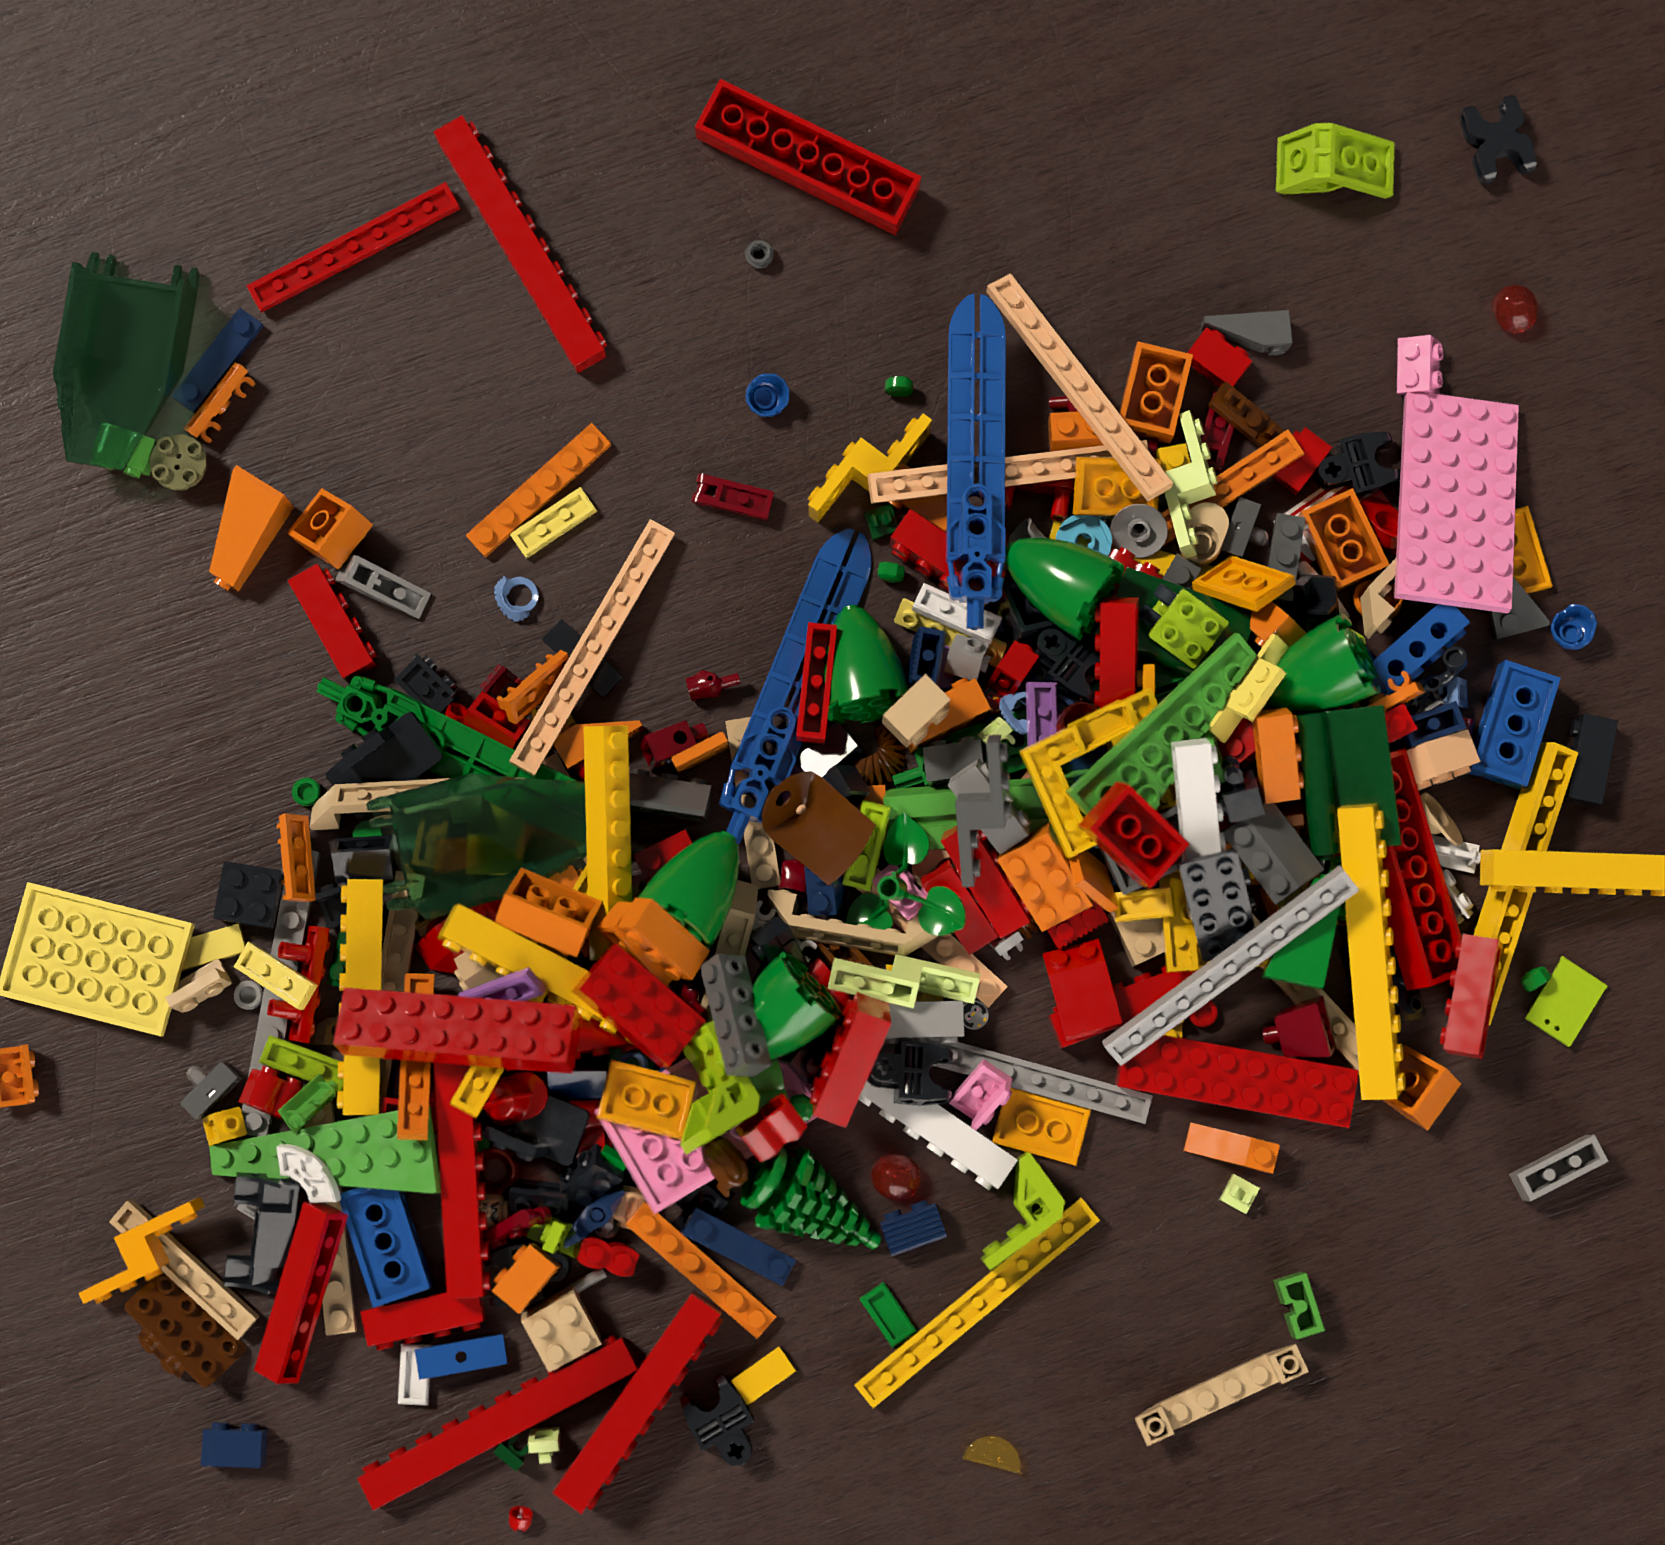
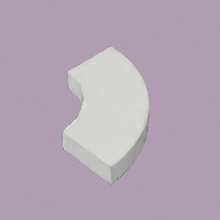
M281 1144L277 1146L280 1175L291 1177L299 1182L307 1192L310 1203H331L341 1200L338 1185L332 1173L316 1155L295 1145Z

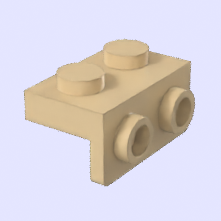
M216 959L181 979L178 983L177 991L165 998L170 1008L183 1013L194 1009L205 999L218 995L224 988L233 983L221 960Z

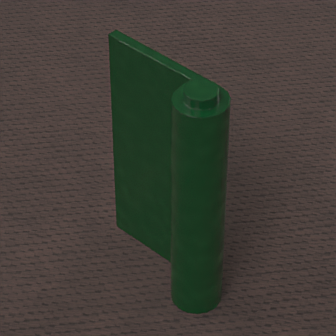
M1126 567L1115 597L1139 598V611L1144 605H1148L1153 609L1159 601L1153 593L1160 584H1164L1177 595L1182 589H1185L1228 621L1226 628L1196 668L1234 633H1239L1247 643L1251 633L1249 628L1252 611ZM1139 618L1138 658L1189 676L1196 668H1191L1150 638L1148 634L1152 627ZM1098 623L1094 636L1100 634V623Z
M1384 705L1296 715L1298 721V733L1296 734L1301 750L1300 766L1304 780L1303 789L1312 854L1318 856L1319 861L1336 859V853L1341 852L1337 809L1344 805L1378 803V811H1383L1384 828H1380L1381 840H1385L1386 846L1402 845Z

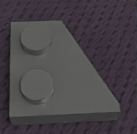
M1514 577L1512 609L1510 612L1489 611L1494 638L1497 639L1550 625L1547 617Z

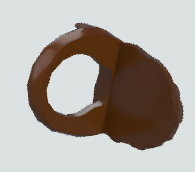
M718 1136L702 1146L703 1160L709 1167L712 1176L718 1181L717 1189L725 1197H729L730 1188L739 1187L748 1180L750 1171L756 1174V1170L751 1162L746 1160L742 1152L728 1139Z

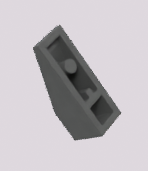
M1289 310L1205 316L1201 323V330H1205L1206 327L1211 331L1217 330L1229 341L1257 352H1268V355L1272 356L1284 354L1292 344Z

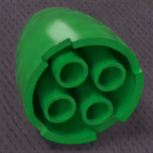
M1022 538L1016 542L1011 541L1005 549V564L1022 593L1045 617L1078 640L1082 639L1084 631L1090 634L1098 624L1095 622L1096 605H1100L1103 597H1112L1115 590L1113 585L1114 583L1119 584L1122 581L1125 569L1124 564L1101 552L1062 540Z
M848 605L842 608L833 624L837 625L828 720L840 724L844 723V719L859 720V724L883 720V715L910 690L907 677L893 644L878 622L865 609L859 608V605ZM829 636V640H828V643H827V648H826V653H825V659H824V673H823V686H824V690H825V680H826V671H827V661H828V651H829L830 636Z
M1344 613L1320 624L1289 647L1277 665L1286 675L1263 706L1264 708L1267 706L1269 709L1287 707L1291 713L1319 712L1357 703L1381 692L1379 685L1375 686L1373 681L1378 674L1362 638H1359L1355 631L1351 632L1348 628L1352 626V623Z
M721 831V833L714 832L690 844L670 859L656 873L638 898L653 899L707 949H710L725 923L735 894L739 869V848L736 844V838L726 831Z
M784 951L762 971L752 984L754 1011L764 1030L771 1060L791 1053L808 1044L840 1019L838 1016L842 1013L836 1000L825 985H820L810 973L806 972L808 970L807 966L793 955Z

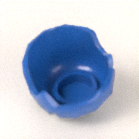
M760 374L746 388V403L750 410L758 416L773 417L783 411L788 405L790 389L786 381L777 374Z
M1570 604L1566 609L1558 612L1553 619L1551 634L1554 641L1564 649L1577 650L1585 647L1592 641L1597 627L1595 614L1584 605Z

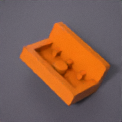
M28 1044L0 1049V1108L31 1104L35 1102V1097L39 1095L38 1082L32 1078L31 1068L35 1067V1056L33 1050H29Z

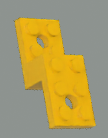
M924 413L918 420L914 417L905 428L906 434L902 441L896 440L887 452L889 454L888 457L863 438H860L856 444L852 441L843 452L844 459L840 465L834 464L825 476L827 480L822 488L817 486L808 497L810 501L808 504L809 517L818 523L852 479L869 491L868 474L896 471L901 463L906 465L929 436L932 419Z

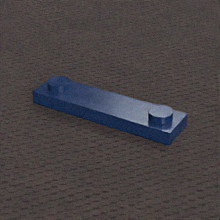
M239 308L171 397L195 414L264 325Z
M695 1206L680 1232L781 1286L784 1285L796 1262V1259Z

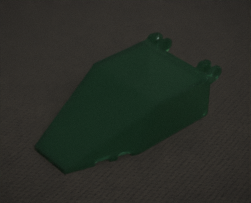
M92 252L86 268L76 262H73L71 266L53 368V378L57 388V404L62 421L61 431L66 461L124 471L184 373L200 275L198 268L192 267L189 272L188 281L181 279L183 275L182 266L175 265L170 285L114 276L116 269L115 255L108 256L104 274H97L100 254Z
M470 773L395 794L380 796L366 804L369 811H377L390 807L391 815H382L369 820L372 828L390 824L394 826L404 881L388 883L383 886L384 893L392 894L406 890L408 897H399L387 901V909L403 910L413 908L425 919L450 914L452 908L457 904L471 908L503 899L504 894L521 867L549 879L556 873L560 874L568 869L567 866L574 861L587 856L585 782Z

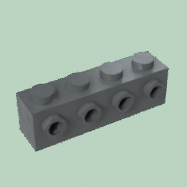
M717 954L703 963L700 969L726 1075L754 1077L770 1067L772 1062L764 1030L754 1011L753 986L746 958L740 955Z

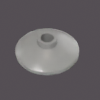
M1133 504L1121 509L1115 515L1111 523L1110 532L1112 542L1118 550L1123 547L1135 554V557L1140 558L1156 553L1164 545L1168 529L1164 516L1157 509L1146 504ZM1143 524L1144 527L1141 530H1137L1134 528V525Z

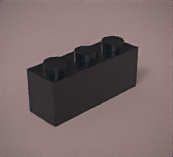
M1586 713L1578 716L1577 720H1573L1570 728V736L1573 737L1572 746L1568 748L1578 752L1563 801L1590 807L1602 805L1618 720Z

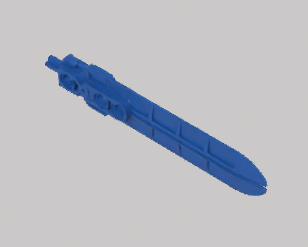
M971 294L965 297L955 309L948 333L946 562L948 563L949 576L947 577L949 598L959 601V603H967L966 628L971 630L984 629V604L997 602L1001 598L1004 582L1002 571L1005 562L1006 335L1003 318L998 308L986 295L980 294L979 332H975V294ZM975 339H979V373H975ZM974 380H979V414H974ZM974 422H979L978 456H974ZM974 463H978L977 484H974ZM973 496L979 497L983 505L973 506L969 502V498ZM972 524L979 525L983 533L979 535L973 534L968 526ZM958 559L959 561L966 562V565L959 574V578L958 575H955L953 564ZM989 560L998 564L996 576L993 578L992 568L986 563ZM976 580L981 583L983 589L981 591H973L970 589L968 582Z
M846 529L835 534L819 550L744 735L732 760L728 781L724 783L719 804L727 809L728 812L733 813L726 832L736 838V844L738 845L742 840L749 821L763 824L762 810L768 795L765 782H771L775 787L789 777L802 742L796 741L803 672L799 682L794 679L805 655L808 622L818 623L822 610H825L827 612L822 624L833 625L843 607L858 605L871 570V552L867 539L862 533L859 532L846 566L841 565L854 533L853 529ZM840 572L842 575L830 605L826 604L837 573ZM794 687L796 689L788 708L784 707L790 689ZM781 717L785 721V729L776 728L773 724V718ZM763 743H771L775 748V754L772 756L765 754L762 748ZM743 771L747 773V779L742 780L735 789V785H733L735 772ZM742 795H749L753 798V808L743 806L741 802Z

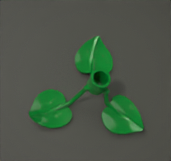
M902 813L895 819L888 830L883 847L887 862L894 866L901 864L902 866L896 872L893 871L891 876H885L879 881L877 890L880 897L875 894L866 893L854 900L849 908L845 924H867L875 929H892L893 917L887 912L890 908L889 900L900 901L905 897L924 904L918 912V920L925 932L935 936H944L961 930L966 924V911L960 897L953 890L943 886L932 887L928 892L926 900L909 893L906 882L899 878V875L908 868V863L914 865L921 863L926 858L930 849V841L926 831L908 814Z

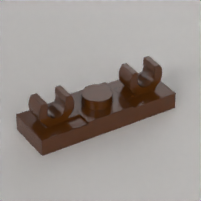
M1228 382L1220 386L1208 404L1211 409L1258 448L1285 432L1266 413Z

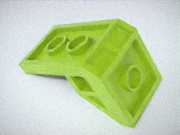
M1315 123L1278 138L1276 192L1282 194L1319 193L1347 187L1384 199L1393 196L1394 142L1334 123Z
M713 1021L701 1027L683 1049L686 1058L691 1061L698 1073L701 1084L709 1092V1094L691 1105L680 1143L686 1155L731 1130L757 1113L760 1096L749 1077L726 1075Z
M1025 1152L1016 1158L1018 1161L1016 1162L1013 1202V1205L1027 1224L1023 1226V1224L1018 1223L1006 1232L1008 1235L1007 1239L1001 1243L995 1240L982 1250L985 1255L981 1257V1260L989 1270H992L1062 1218L1065 1201L1030 1152ZM1038 1203L1040 1209L1032 1213V1205Z

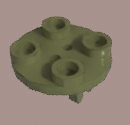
M184 434L164 436L157 441V445L152 451L150 469L153 477L162 486L171 490H186L195 486L203 478L207 469V455L202 445L192 437Z

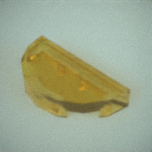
M986 1435L976 1439L966 1448L962 1457L965 1460L1020 1473V1459L1016 1449L1009 1441L999 1436Z

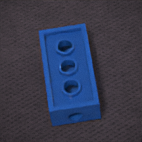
M1437 604L1373 661L1378 674L1373 681L1375 686L1379 685L1381 688V692L1376 695L1384 693L1386 696L1396 692L1389 687L1388 679L1393 678L1396 685L1400 686L1401 683H1404L1402 671H1407L1413 681L1424 671L1421 667L1422 664L1428 667L1445 652L1442 648L1443 646L1448 649L1467 633L1463 628L1470 622L1456 606ZM1388 669L1392 671L1394 676L1389 673Z
M1504 660L1497 666L1473 743L1480 762L1469 766L1471 772L1468 774L1516 790H1521L1528 786L1561 679L1560 677L1508 660ZM1517 692L1524 696L1525 704H1521L1517 700ZM1508 719L1516 723V731L1509 728ZM1500 746L1507 749L1508 759L1500 754Z
M358 1187L340 1193L341 1200L339 1202L342 1212L348 1214L346 1224L373 1308L434 1287L404 1191ZM375 1204L379 1205L383 1210V1216L379 1221L371 1216V1209ZM384 1232L388 1233L392 1238V1245L388 1249L380 1244V1237ZM392 1261L398 1262L401 1266V1273L398 1277L393 1276L389 1272V1265Z

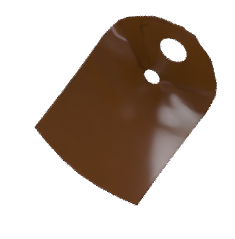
M812 771L791 775L773 787L762 810V823L767 835L828 886L844 874L858 859L876 825L824 778ZM783 791H789L791 794L789 801L783 806H777L776 799L778 795ZM804 804V812L802 814H798L796 812L797 808L800 805Z

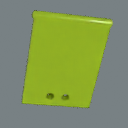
M1562 956L1551 974V979L1544 985L1525 1019L1565 1046L1570 1047L1608 985Z

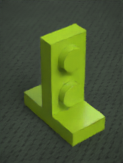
M551 1217L548 1224H536L530 1228L527 1238L543 1244L542 1249L551 1253L560 1251L574 1257L572 1254L575 1244L567 1248L563 1247L564 1240L574 1224L557 1217Z

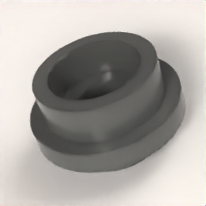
M753 241L746 248V260L754 268H765L773 260V249L765 241ZM761 251L765 256L762 259H756L754 254Z

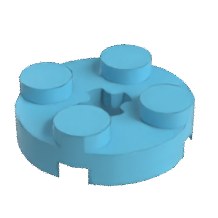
M1073 515L1061 524L1056 533V540L1075 544L1078 543L1079 536H1083L1084 539L1089 538L1091 543L1088 544V548L1107 556L1110 554L1112 535L1108 526L1099 518L1097 519L1089 515Z

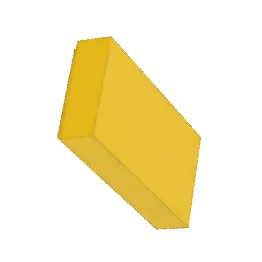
M1172 887L1135 890L1125 895L1122 892L1115 893L1119 907L1115 910V920L1118 923L1175 917Z
M778 1346L733 1378L731 1382L746 1404L749 1405L796 1370L780 1346Z

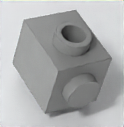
M956 634L948 652L944 672L959 676L962 679L967 677L968 680L974 678L978 680L981 672L986 673L990 664L991 656L987 655L989 644L976 638Z

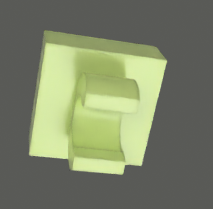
M999 716L977 734L978 738L986 746L989 735H1001V740L1007 739L1011 744L1015 743L1014 737L1009 734L1013 731L1012 728Z
M1232 1174L1219 1200L1247 1214L1260 1188Z
M560 1427L530 1429L528 1439L529 1453H539L540 1464L552 1463L551 1456H553V1451H559Z

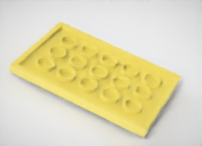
M27 882L0 976V996L164 1037L172 1009L165 997L177 991L195 924Z

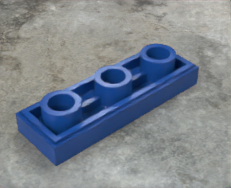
M503 1334L414 1349L419 1380L507 1364ZM459 1351L466 1353L465 1360L461 1362L455 1359V1355Z

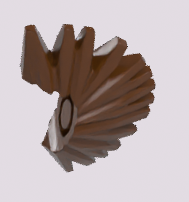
M883 723L874 729L875 739L879 745L877 751L869 757L852 761V765L856 766L866 785L868 783V786L873 785V780L878 785H883L881 775L888 783L893 781L892 776L897 775L895 771L901 773L902 770L899 766L904 767L905 765L902 761H905L906 757L896 753V751L904 750L906 747L904 745H893L898 739L890 731L886 732L887 728Z

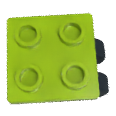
M1160 584L1153 593L1159 601L1153 609L1148 605H1144L1139 611V618L1152 627L1148 634L1150 638L1191 668H1196L1226 628L1228 621L1185 589H1182L1177 595L1164 584Z

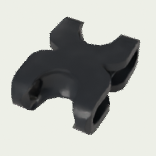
M1514 95L1505 96L1500 102L1498 108L1500 121L1497 123L1485 121L1475 106L1461 109L1459 120L1464 139L1469 145L1479 147L1473 155L1472 165L1481 185L1490 184L1495 179L1497 174L1495 159L1498 157H1507L1512 160L1521 174L1534 172L1536 168V155L1531 139L1526 134L1517 133L1518 128L1523 124L1524 116L1519 102Z

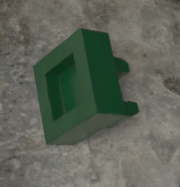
M891 504L864 512L872 541L892 535L898 527Z
M517 1435L510 1437L507 1445L502 1442L493 1452L515 1472L525 1462L521 1456H524L529 1451L528 1444L521 1451L514 1449L513 1443L517 1440Z

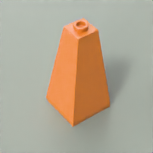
M237 465L232 471L209 572L216 577L214 583L227 591L232 587L239 592L294 509V506L284 494Z

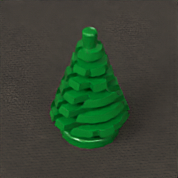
M782 1146L778 1155L773 1159L760 1162L758 1159L755 1161L753 1167L756 1170V1174L752 1171L749 1172V1178L744 1182L741 1190L740 1202L748 1209L757 1208L758 1215L755 1217L757 1227L766 1230L775 1229L776 1232L780 1233L792 1232L793 1235L804 1237L806 1232L810 1238H826L827 1241L836 1244L844 1240L845 1245L857 1246L860 1242L870 1249H876L879 1246L881 1235L874 1230L868 1229L869 1221L863 1214L858 1215V1208L852 1201H847V1195L841 1187L836 1191V1182L829 1173H825L823 1166L817 1159H814L812 1152L808 1148L800 1147L794 1149V1159L789 1154L787 1155V1151Z

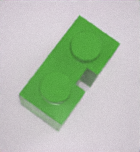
M1297 1272L1273 1280L1280 1303L1288 1304L1290 1312L1284 1314L1292 1338L1300 1339L1325 1331L1306 1273Z

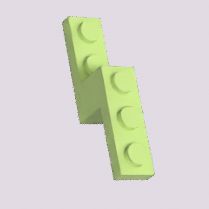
M1190 410L1180 413L1179 416L1192 463L1165 472L1173 484L1171 489L1164 492L1178 545L1186 559L1197 556L1195 545L1199 544L1194 527H1189L1188 520L1192 519V515L1188 505L1215 496L1214 484L1218 483L1214 468H1209L1207 460L1211 459V454L1207 443L1202 444L1200 436L1205 434L1199 418L1194 419Z
M895 954L892 971L834 958L828 989L853 995L856 992H860L884 1002L914 1008L917 991L974 1004L981 974Z

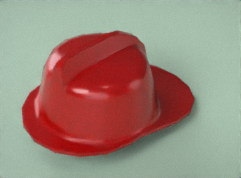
M1365 497L1361 500L1360 504L1367 519L1371 522L1370 525L1381 548L1392 555H1396L1399 512L1381 499Z
M530 1072L517 1073L498 1079L482 1109L486 1111L487 1116L494 1123L499 1125H511L530 1119L544 1109L548 1099L547 1087L538 1075Z

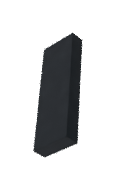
M561 619L542 638V641L555 653L562 650L567 652L570 657L581 637ZM603 658L589 685L601 697L605 698L624 678Z

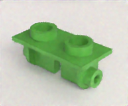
M319 1073L278 1110L293 1134L299 1131L336 1097L338 1086L333 1081L327 1083L321 1073Z

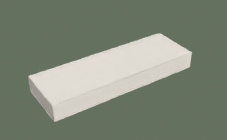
M923 583L912 607V611L989 645L1002 620V617L984 610V629H967V603L951 600L948 593Z

